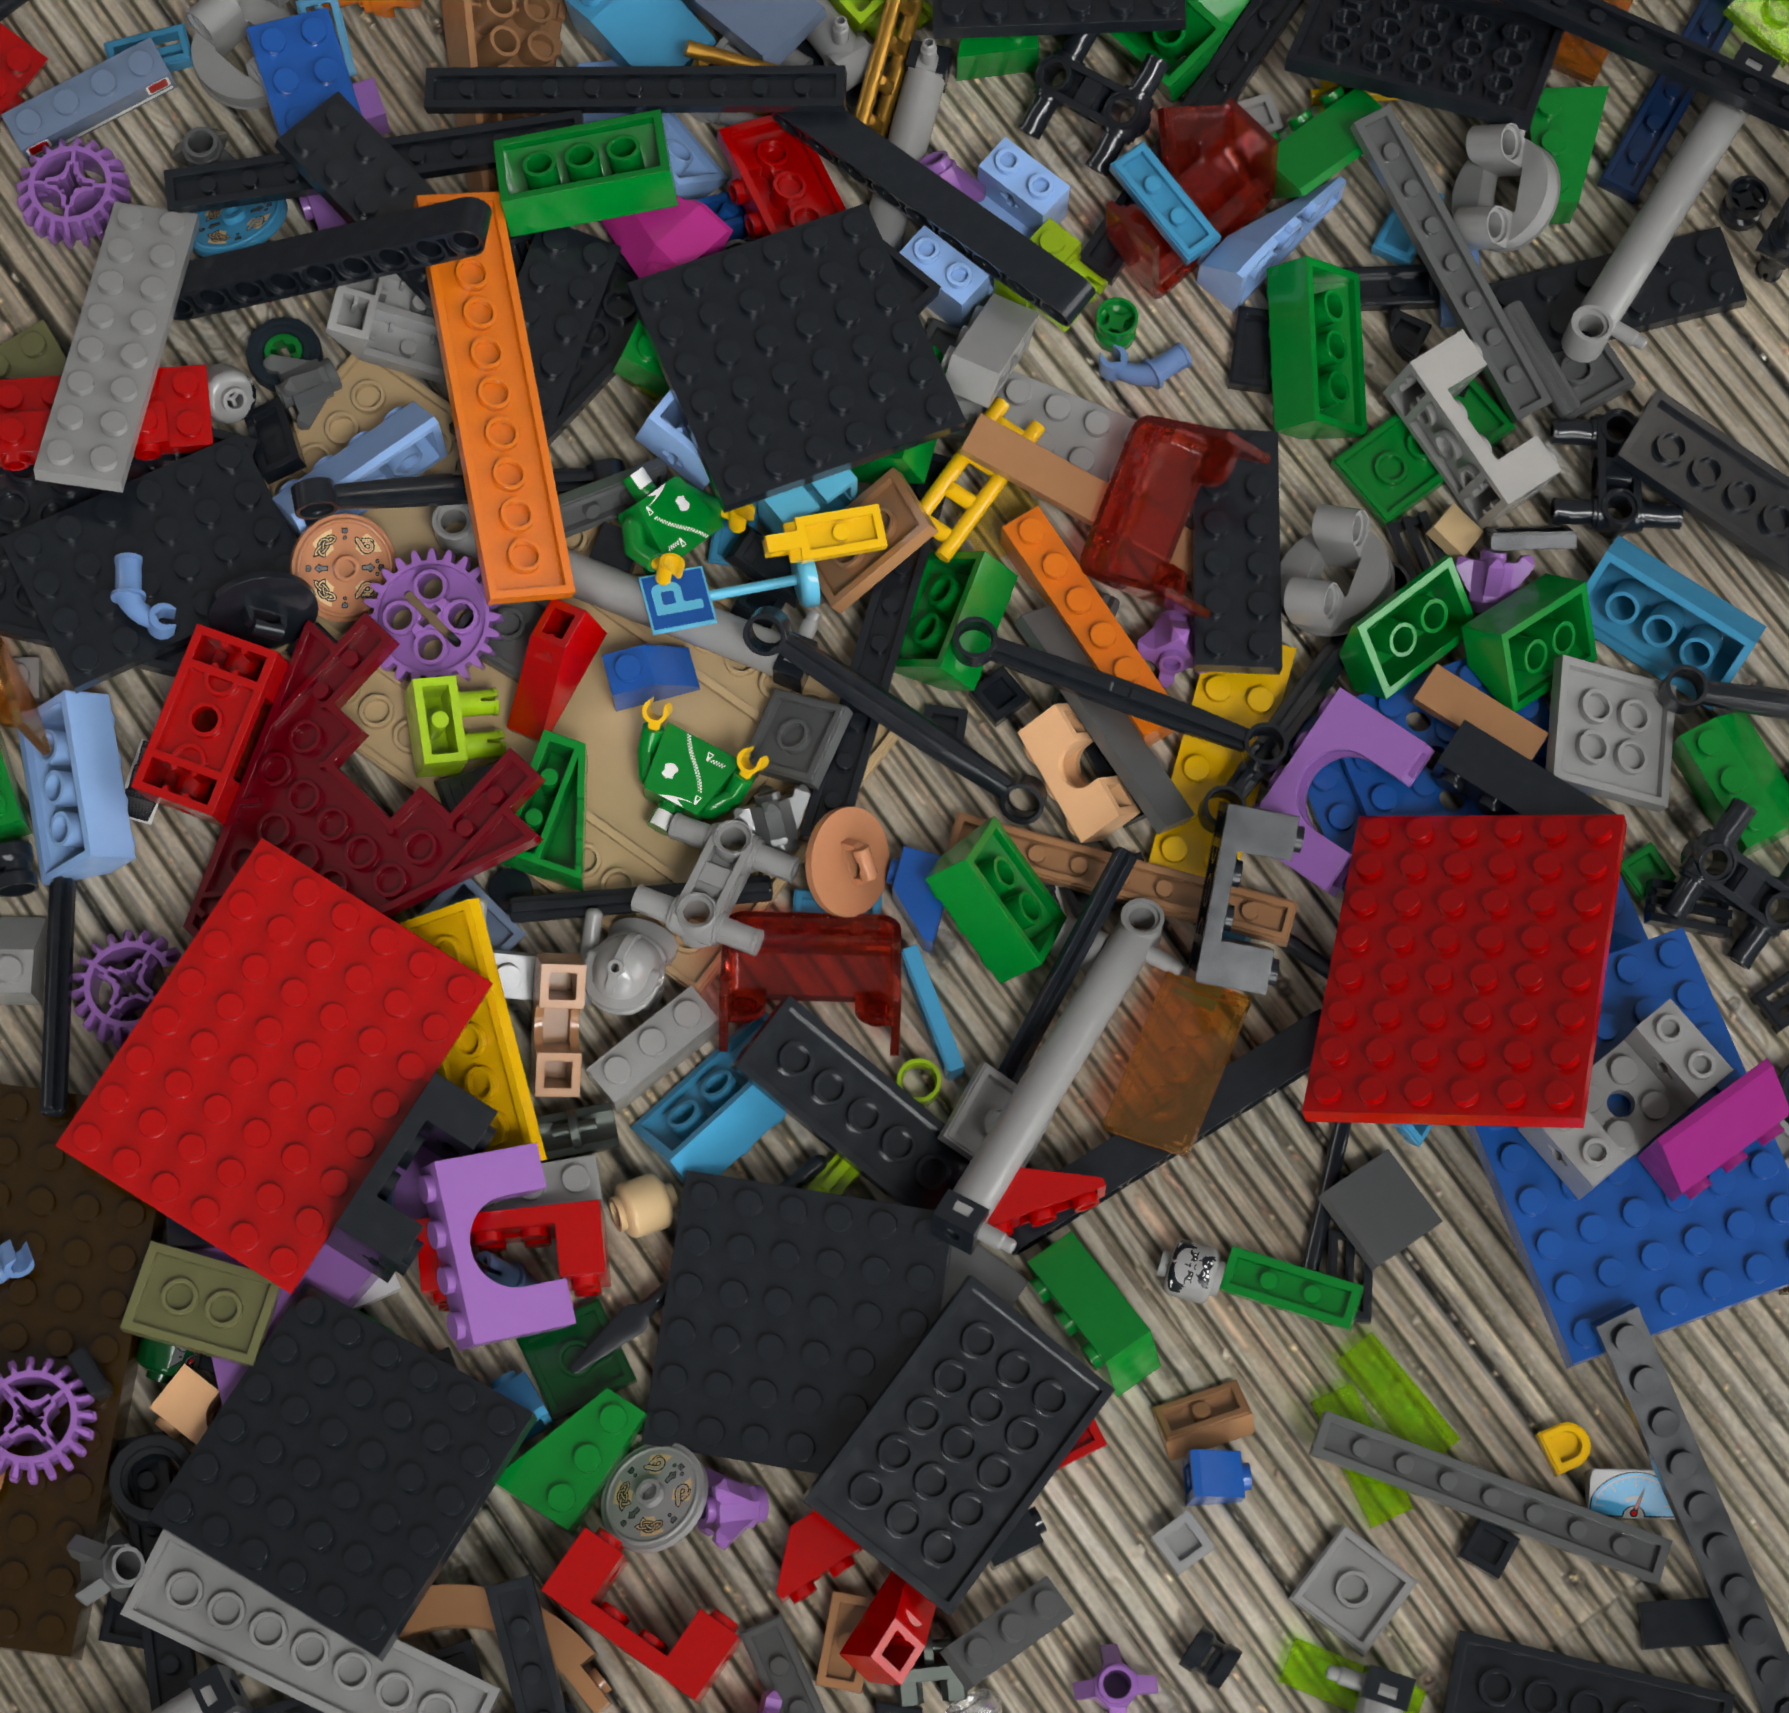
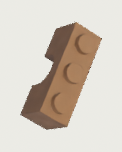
M535 954L529 1085L535 1097H580L582 1052L579 1047L580 1009H584L587 969L581 954Z

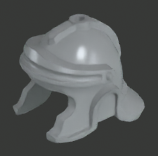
M623 918L616 921L611 926L608 938L585 954V963L587 965L585 991L590 1001L600 1010L612 1015L628 1016L641 1011L640 1018L649 1019L652 1017L660 1004L665 987L662 983L666 966H669L676 958L677 944L675 937L662 926L648 920ZM617 964L619 965V971H618V972H616V970H615V966H616Z

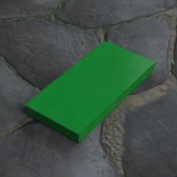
M1473 379L1467 385L1468 390L1465 397L1457 395L1454 399L1459 400L1464 405L1471 424L1478 434L1483 435L1489 441L1493 448L1513 433L1516 426L1512 424L1506 414ZM1397 412L1333 459L1330 464L1332 470L1383 528H1385L1387 523L1396 521L1445 484V481Z

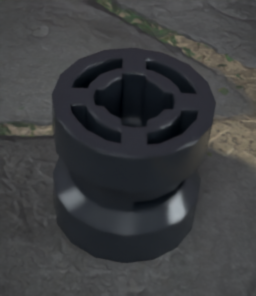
M1750 175L1740 176L1730 184L1725 197L1720 203L1719 216L1723 224L1731 230L1739 232L1753 228L1769 202L1770 194L1766 184L1759 178Z
M13 841L0 844V897H18L38 890L37 874L31 870V862L34 859L31 843Z
M1203 1625L1178 1664L1189 1672L1197 1671L1205 1678V1683L1218 1691L1238 1662L1242 1651L1232 1644H1222L1217 1640L1216 1633ZM1212 1647H1214L1215 1650L1205 1666L1201 1665Z

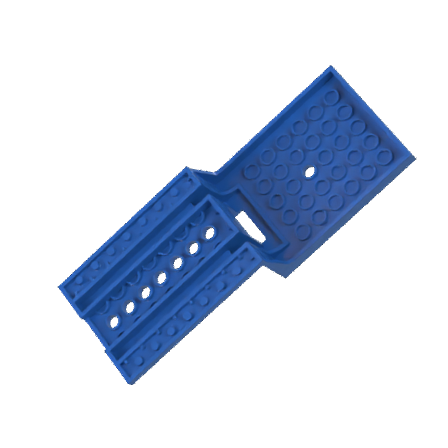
M1467 658L1442 666L1497 701L1469 668ZM1432 670L1419 674L1387 700L1369 694L1356 696V698L1421 739L1434 751L1441 754L1457 732L1412 703ZM1543 696L1516 712L1548 732L1550 712ZM1413 712H1420L1428 718L1430 727L1425 731H1414L1408 726L1406 716ZM1318 715L1310 717L1289 744L1286 753L1289 761L1295 754L1292 750L1296 740L1304 731L1308 730L1310 732L1319 718ZM1548 737L1532 760L1544 769L1546 768ZM1360 758L1339 759L1322 768L1310 784L1306 802L1318 832L1351 855L1359 816L1484 815L1475 807L1474 801L1461 793L1459 795L1462 797L1463 806L1458 810L1446 809L1441 804L1439 798L1440 794L1446 790L1438 785L1437 778L1430 775L1432 770L1424 766L1409 788L1373 763ZM1621 875L1619 878L1593 1065L1620 1044L1637 1025L1671 998L1734 1070L1714 1089L1581 1200H1578L1518 1131L1519 1127L1466 1125L1566 1369L1604 1355L1590 1323L1631 1303L1639 1307L1651 1337L1789 1286V1169L1775 1138L1763 1147L1757 1140L1744 1149L1749 1157L1727 1174L1721 1167L1707 1176L1712 1185L1691 1200L1683 1194L1671 1202L1637 1158L1658 1137L1746 1074V1070L1684 928L1682 927L1648 940ZM1346 882L1342 886L1343 892H1345ZM1612 1094L1608 1097L1607 1106L1613 1115L1617 1117L1630 1115L1631 1103L1627 1097L1621 1094Z

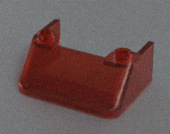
M1232 97L1225 102L1224 123L1220 127L1218 125L1212 126L1202 136L1199 160L1176 179L1181 188L1221 235L1220 242L1215 245L1216 247L1228 235L1243 228L1256 217L1272 200L1276 190L1278 141ZM1113 200L1106 204V231L1108 238L1142 288L1154 299H1159L1166 295L1199 266L1197 261L1200 256L1186 266L1138 205L1132 204L1128 207L1122 205L1119 207Z
M1153 415L1141 417L1129 431L1080 556L1082 572L1100 583L1157 606L1208 619L1211 610L1183 596L1187 587V576L1181 568L1170 564L1173 553L1200 485L1217 487L1223 484L1231 475L1237 458L1269 465L1272 456L1229 430Z
M740 911L729 916L731 919L764 930V940L755 957L722 944L719 987V1051L728 1052L729 1022L745 1024L755 1021L764 1015L766 1000H782L784 996L791 995L797 1001L855 1002V1015L861 1022L874 1027L890 1026V1056H899L901 925L896 919L882 914H858L856 917H838L829 913Z

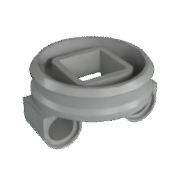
M199 0L186 12L189 25L196 30L191 44V57L202 87L215 100L232 108L253 110L268 107V101L254 57L245 64L249 75L246 77L227 61L224 56L246 36V27L290 17L291 15L282 7L278 8L274 3L267 0Z
M1515 123L1475 125L1470 128L1467 134L1466 151L1469 158L1460 170L1454 185L1452 214L1453 220L1470 250L1487 249L1493 252H1510L1520 249L1541 234L1549 224L1557 208L1561 189L1560 173L1557 164L1544 148L1524 138L1525 130L1519 129ZM1521 176L1515 212L1500 205L1493 206L1498 177Z
M1321 504L1316 509L1313 517L1312 533L1295 543L1280 563L1281 605L1285 609L1290 622L1294 623L1301 630L1313 635L1326 637L1348 634L1353 624L1392 596L1395 585L1394 567L1382 542L1369 532L1371 522L1365 510ZM1324 566L1357 569L1346 597H1344L1336 582L1319 580Z

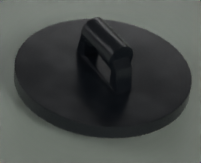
M259 571L239 576L219 588L209 602L207 614L210 628L271 649L298 639L308 620L315 623L319 608L315 591L302 578L280 571Z

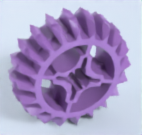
M77 136L73 144L67 146L66 142L59 138L58 148L51 150L49 146L43 144L42 150L44 155L41 158L30 154L29 161L33 168H21L20 175L23 181L16 183V190L20 196L17 198V205L20 211L23 212L22 217L26 225L33 227L35 234L40 239L47 236L50 244L57 246L63 240L66 247L71 250L76 240H81L83 246L89 248L90 238L97 236L98 239L103 241L104 230L107 228L114 202L131 203L132 196L128 190L131 188V182L128 175L124 173L125 167L122 161L115 159L113 152L108 147L101 150L99 144L94 140L85 146L82 139ZM84 170L100 175L106 180V183H96L95 179L86 178ZM43 202L52 203L53 207L62 208L64 216L49 212L43 207Z
M127 929L123 934V942H119L114 934H108L107 942L109 946L105 949L97 943H92L91 948L96 957L93 960L84 956L80 957L79 962L87 971L73 973V980L82 985L72 990V998L75 1001L81 1002L74 1008L78 1017H87L83 1026L88 1032L97 1030L96 1037L99 1041L104 1043L112 1037L113 1045L116 1048H121L140 1019L133 1021L122 1020L124 1018L129 1019L139 1009H147L156 996V993L152 990V983L156 977L153 972L160 964L164 968L167 979L182 955L177 947L167 949L169 942L163 936H160L153 942L151 933L146 930L140 934L137 941L134 933ZM142 958V960L136 959L134 964L125 970L113 968L125 960ZM102 981L107 982L113 988V995L109 1001L111 1008L106 1015L102 1012L99 1002V990ZM118 982L125 986L132 983L134 987L136 982L146 996L139 992L133 996L130 992L129 997Z
M27 1357L25 1362L26 1370L24 1371L19 1370L14 1360L9 1361L7 1364L11 1375L3 1378L0 1373V1405L6 1399L13 1409V1417L11 1422L3 1428L5 1433L0 1436V1475L11 1466L9 1479L12 1483H18L23 1470H27L29 1483L36 1485L39 1481L38 1470L45 1469L49 1480H56L57 1473L53 1466L61 1462L64 1469L70 1472L74 1469V1466L67 1456L71 1452L82 1458L87 1454L86 1449L77 1442L78 1439L89 1441L95 1437L93 1430L82 1426V1424L97 1421L95 1411L82 1410L90 1406L94 1402V1398L89 1393L77 1395L85 1386L80 1377L67 1383L72 1373L68 1365H64L53 1375L55 1362L51 1358H47L44 1361L41 1370H37V1363L34 1357ZM31 1385H42L53 1388L57 1392L52 1396L47 1394L38 1400L26 1399L18 1389ZM69 1402L71 1411L70 1424L65 1436L59 1442L51 1432V1424L53 1419L61 1413L59 1408ZM21 1404L27 1412H31L34 1416H38L41 1413L44 1414V1416L38 1418L42 1423L40 1426L46 1434L45 1437L30 1425L21 1428L20 1425L26 1424L23 1419L24 1414L18 1405ZM25 1441H36L47 1452L36 1456H19L8 1452L7 1449L13 1444L17 1447Z

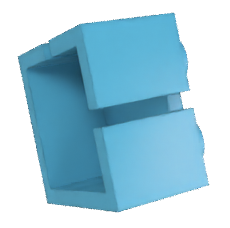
M849 469L757 501L759 523L769 535L784 533L782 525L792 522L795 517L843 510L857 498L858 479Z

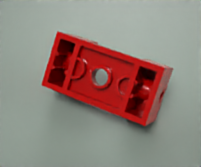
M197 623L131 787L152 802L223 827L240 786L233 779L263 703L272 706L289 663L277 651ZM206 710L215 711L218 716L216 726L208 732L198 731L196 719L199 714Z
M599 1200L478 1212L470 1233L471 1251L472 1248L479 1247V1252L489 1251L496 1253L507 1250L506 1244L524 1242L525 1248H542L552 1245L551 1239H556L560 1279L567 1278L569 1291H574L575 1297L602 1294L601 1288L611 1287L606 1220ZM430 1218L415 1219V1221L424 1226L417 1237L418 1240L424 1243L418 1252L421 1293L431 1306L438 1305V1311L450 1312L447 1297L442 1294L437 1282V1270L440 1267L437 1251L431 1247L428 1240L427 1225L430 1222Z
M585 1527L541 1591L548 1598L697 1704H700L742 1643L740 1637L735 1634L739 1628L737 1623L716 1608L712 1610L710 1615L700 1609L671 1652L666 1656L664 1653L668 1647L663 1641L644 1628L639 1635L632 1632L626 1627L631 1620L608 1602L604 1601L601 1607H598L629 1562L622 1553L624 1547L621 1546L622 1542L601 1527L598 1528L595 1534Z

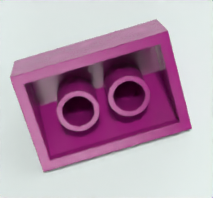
M1766 1058L1658 1137L1637 1157L1671 1202L1683 1194L1689 1200L1693 1199L1712 1185L1707 1176L1721 1167L1727 1174L1749 1157L1744 1149L1757 1140L1763 1147L1785 1131L1780 1122L1789 1116V1105L1772 1063Z

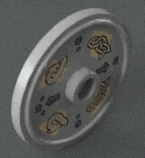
M678 1443L663 1447L646 1444L632 1451L618 1464L603 1490L601 1515L607 1532L622 1542L621 1546L638 1553H653L673 1546L694 1528L703 1513L708 1497V1478L705 1468L693 1452Z

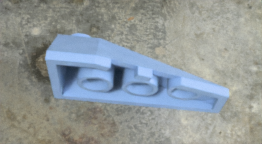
M1339 176L1312 190L1304 197H1299L1228 235L1217 247L1213 246L1200 256L1197 261L1200 267L1196 283L1235 313L1239 306H1242L1267 279V268L1281 264L1341 200L1346 180Z

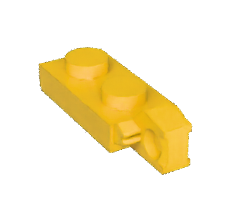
M879 504L795 517L792 522L782 525L784 533L766 535L762 541L765 559L789 555L790 563L801 562V564L880 551L888 547Z

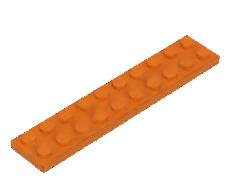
M496 191L417 195L414 200V208L461 197H475L485 201L492 210L485 249L481 254L425 267L487 605L572 598L576 591L508 230L500 201V193Z

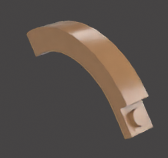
M465 1584L431 1585L397 1639L405 1642L420 1635L450 1629H478L496 1633L485 1587ZM541 1607L556 1667L594 1713L604 1712L612 1705L606 1696L612 1688L596 1668L592 1669L589 1673L583 1668L598 1655L573 1629Z

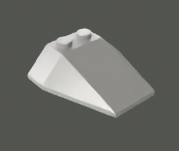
M397 274L338 286L334 294L325 330L327 334L361 361L446 384L434 313Z

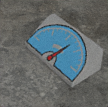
M1593 1468L1585 1472L1587 1509L1614 1519L1675 1520L1654 1469Z

